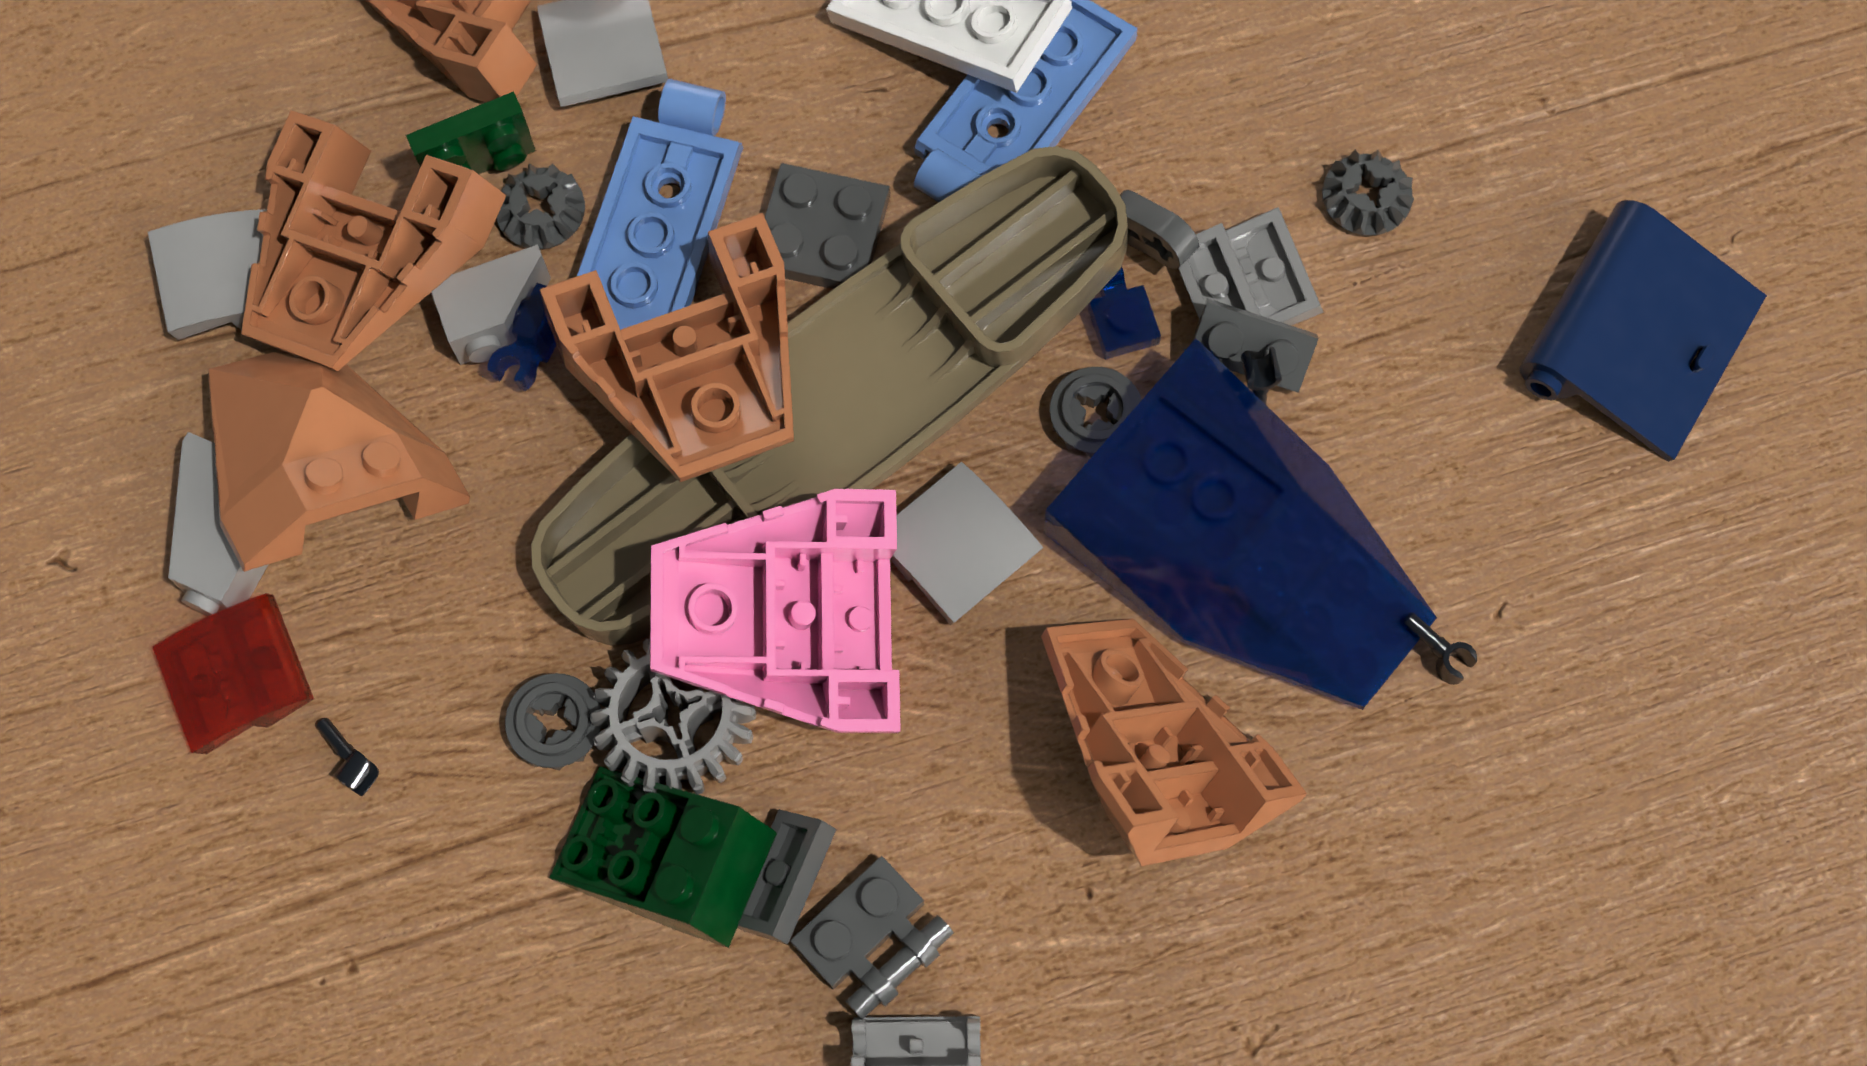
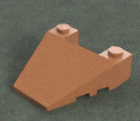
M364 0L470 98L488 102L513 91L517 97L537 66V63L512 32V29L531 0Z
M291 110L267 162L265 180L271 183L267 212H260L257 231L263 234L259 263H252L241 334L295 356L321 364L332 370L339 371L484 248L507 195L474 170L429 155L425 156L401 211L352 195L371 150L335 124Z
M763 213L708 231L710 263L723 294L620 330L597 270L540 289L546 318L566 369L680 482L794 441L784 261Z

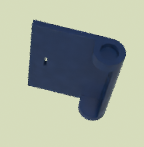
M1623 200L1615 205L1525 357L1519 371L1525 380L1526 388L1535 396L1552 401L1556 398H1569L1578 394L1669 462L1675 460L1767 295L1652 207L1638 201Z

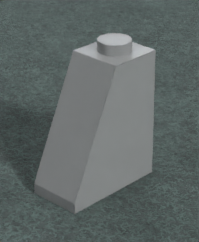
M187 432L182 441L168 578L185 593L181 601L190 608L213 618L218 610L239 618L268 565L243 571L220 526L218 481L215 468V443Z

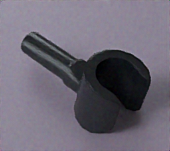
M1269 347V354L1261 359L1252 360L1249 350L1244 351L1241 355L1247 386L1253 392L1251 416L1256 420L1265 418L1267 393L1270 388L1275 387L1282 380L1274 347Z
M1414 612L1408 614L1403 620V623L1427 644L1430 650L1438 657L1436 671L1444 682L1457 685L1464 679L1460 671L1451 666L1449 656L1461 658L1471 668L1477 663V653L1471 645L1465 642L1450 644Z
M329 718L320 720L316 726L336 754L345 760L333 776L359 796H363L378 778L379 769L345 740Z

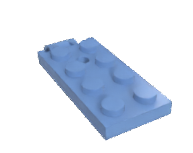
M1071 0L1072 10L1017 93L970 75L965 77L916 141L915 154L925 160L917 172L914 187L935 201L940 202L982 175L1034 148L1056 146L1134 44L1138 28L1091 0ZM993 124H1003L1009 132L1002 138H995L990 136L987 130Z
M668 79L660 97L658 109L659 122L632 117L577 276L597 270L620 330L690 306L709 253L708 231L717 229L743 151L741 142L715 136L720 129L726 104V94L724 91ZM668 183H674L680 187V191L675 197L665 198L659 194L661 187Z

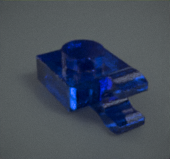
M1121 266V269L1100 291L1101 297L1092 299L1088 304V311L1105 360L1159 345L1161 340V334L1144 285L1127 289L1123 267Z
M536 283L529 299L521 302L516 310L512 330L516 341L509 346L496 350L490 357L487 367L492 378L500 382L509 367L519 365L520 368L515 375L514 381L524 391H527L534 384L540 361L548 363L557 345L546 318L540 289L548 286Z

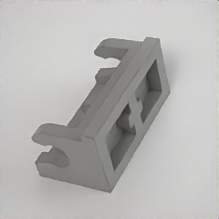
M980 1016L865 1017L863 1020L860 1017H854V1020H852L853 1055L851 1057V1066H981Z

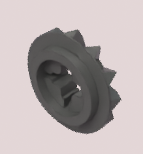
M1379 149L1371 154H1359L1354 150L1347 158L1341 161L1335 160L1327 174L1322 189L1324 206L1330 217L1338 225L1352 233L1369 236L1384 234L1398 227L1409 214L1414 200L1412 192L1413 177H1407L1403 172L1400 159L1392 162L1382 157ZM1361 176L1368 180L1371 187L1381 186L1382 188L1379 190L1376 199V207L1374 202L1370 201L1367 194L1361 193L1357 195L1356 193L1362 182Z
M529 163L526 171L516 176L508 174L507 184L501 190L507 196L496 220L504 235L515 244L525 248L537 244L539 249L551 248L565 242L578 230L585 214L584 195L572 174L567 175L560 171L553 163L548 168H536ZM526 195H535L539 199H544L549 195L547 201L553 217L547 212L543 213L538 209L528 213L531 208Z
M1095 366L1074 371L1058 384L1052 395L1050 417L1053 432L1058 433L1068 449L1075 448L1083 451L1090 458L1096 454L1108 452L1115 455L1129 441H1134L1143 418L1141 396L1135 385L1126 376L1113 369ZM1109 396L1106 417L1111 423L1109 421L1105 423L1098 419L1092 425L1088 424L1084 428L1086 410L1081 404L1096 407Z
M559 673L536 677L524 684L509 703L505 717L507 738L514 751L532 766L552 768L560 771L564 766L584 761L586 754L594 746L593 738L600 732L601 727L592 724L590 714L601 709L600 703L595 700L592 689L576 677ZM564 705L566 708L564 718L572 725L575 732L556 730L552 738L548 737L546 741L547 729L533 714L554 716L558 709Z

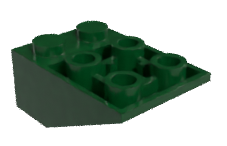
M599 766L549 878L557 883L679 932L729 948L777 832L739 806L674 787L670 789L669 786L655 783L653 787L656 793L646 794L643 790V778L636 777L633 781L634 785L628 787L621 779L622 772L610 771L608 768Z

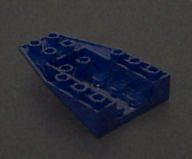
M1197 339L1189 345L1045 510L1043 531L1045 535L1181 642L1361 710L1367 706L1420 640L1403 623L1406 616L1414 612L1429 627L1437 619L1434 612L1331 467Z

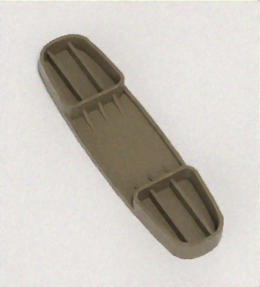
M1057 146L1034 148L982 175L911 219L903 229L900 237L901 244L848 278L788 322L794 441L680 482L635 436L630 434L582 477L539 522L531 543V559L533 571L542 589L567 620L588 639L610 646L633 644L650 635V564L652 545L723 523L728 525L762 514V511L778 506L783 508L815 498L817 494L833 489L875 488L963 419L1024 366L1070 323L1121 269L1127 251L1128 224L1126 205L1115 186L1095 164L1079 152Z

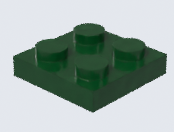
M514 91L406 135L420 167L425 156L429 155L481 174L494 168L497 170L514 168L524 162L528 154L536 151L523 111Z

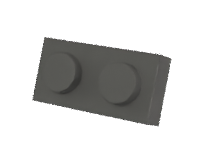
M1207 298L1188 350V357L1245 375L1241 361V355L1244 351L1249 350L1252 360L1267 356L1269 354V347H1274L1282 377L1281 382L1276 386L1299 393L1319 338L1315 333Z
M779 809L771 826V829L776 831L777 835L737 928L744 932L788 945L837 829L821 819Z

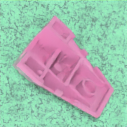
M833 489L817 494L815 498L783 508L778 506L762 511V514L728 525L723 523L652 545L650 564V671L836 733H899L900 682L899 670H892L890 559L897 550L896 490Z

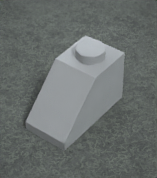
M538 244L452 274L431 292L448 342L460 365L468 362L483 363L499 356L502 350L516 345L541 298L540 289L547 287L551 280Z

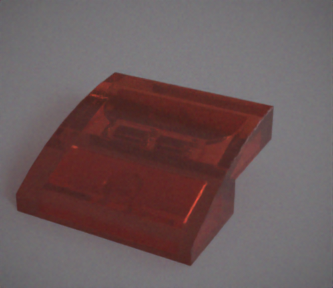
M266 593L228 607L184 628L152 647L191 753L208 754L252 726L268 728L314 700L273 594Z

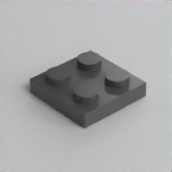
M781 163L765 219L784 261L785 279L835 289L848 278L871 264L890 199V186Z

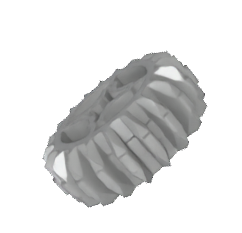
M646 638L643 641V649L646 653L644 657L637 660L630 650H624L621 654L627 666L623 673L616 668H606L604 675L614 688L595 689V700L607 708L596 710L590 714L592 724L604 729L593 738L598 750H611L604 759V763L610 771L618 770L625 766L621 779L628 787L634 785L633 781L636 777L642 778L644 776L643 790L646 794L656 793L653 788L655 783L662 784L663 781H666V785L670 789L674 787L681 790L682 782L689 781L695 794H702L705 791V786L701 776L710 772L715 781L722 783L726 780V775L719 763L723 759L737 766L742 763V754L732 744L752 743L754 737L752 731L740 724L756 719L755 707L713 691L704 693L701 688L693 691L679 690L672 684L670 677L650 671V639ZM651 683L653 689L651 701L646 707L633 712L634 719L626 721L634 698L646 685ZM666 694H669L674 707L678 706L681 711V723H679L683 735L681 740H679L673 726H669L666 721L668 719L666 710L669 709L665 699ZM722 711L721 720L715 734L704 747L696 752L694 745L696 731L704 723L713 720V713ZM644 739L646 743L659 740L666 741L673 745L678 759L663 760L652 758L638 751L630 743Z

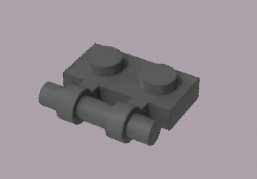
M881 856L795 935L790 942L833 990L853 973L863 985L845 1002L863 1020L880 1003L886 1007L899 994L895 988L921 964L927 968L939 957L940 954L937 949L954 932L938 915L921 931L912 925L909 919L925 905L924 900ZM894 935L903 947L878 970L867 958L889 937Z

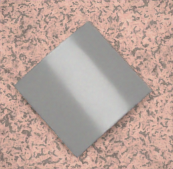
M561 0L537 6L549 63L561 107L665 83L668 80L648 0Z
M1279 207L1228 230H1225L1223 224L1220 223L1196 234L1200 247L1179 267L1199 319L1207 298L1288 325H1294L1324 313Z
M267 209L209 215L167 225L148 232L167 331L177 340L230 322L242 330L252 263H259L263 234L257 231L260 212H267Z
M961 461L896 515L897 550L890 560L908 582L911 580L915 582L951 625L1044 547L1006 504Z

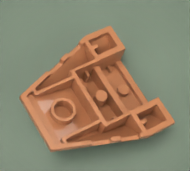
M280 350L209 369L208 378L212 430L215 443V468L218 481L220 526L244 572L301 555L303 552L305 526L400 497L403 498L414 520L469 504L470 495L446 453L347 364L339 371H335L321 364Z
M1133 618L1047 627L1041 635L1094 788L1108 818L1141 866L1228 849L1300 803L1307 795L1275 749L1259 734L1252 740L1246 737L1225 717L1230 707L1217 695L1213 696L1210 701L1206 700L1183 678L1188 668Z

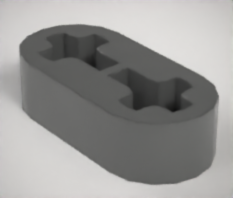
M1124 190L1119 194L1126 205L1128 245L1173 269H1178L1198 250L1200 245L1195 232L1181 217L1131 190Z

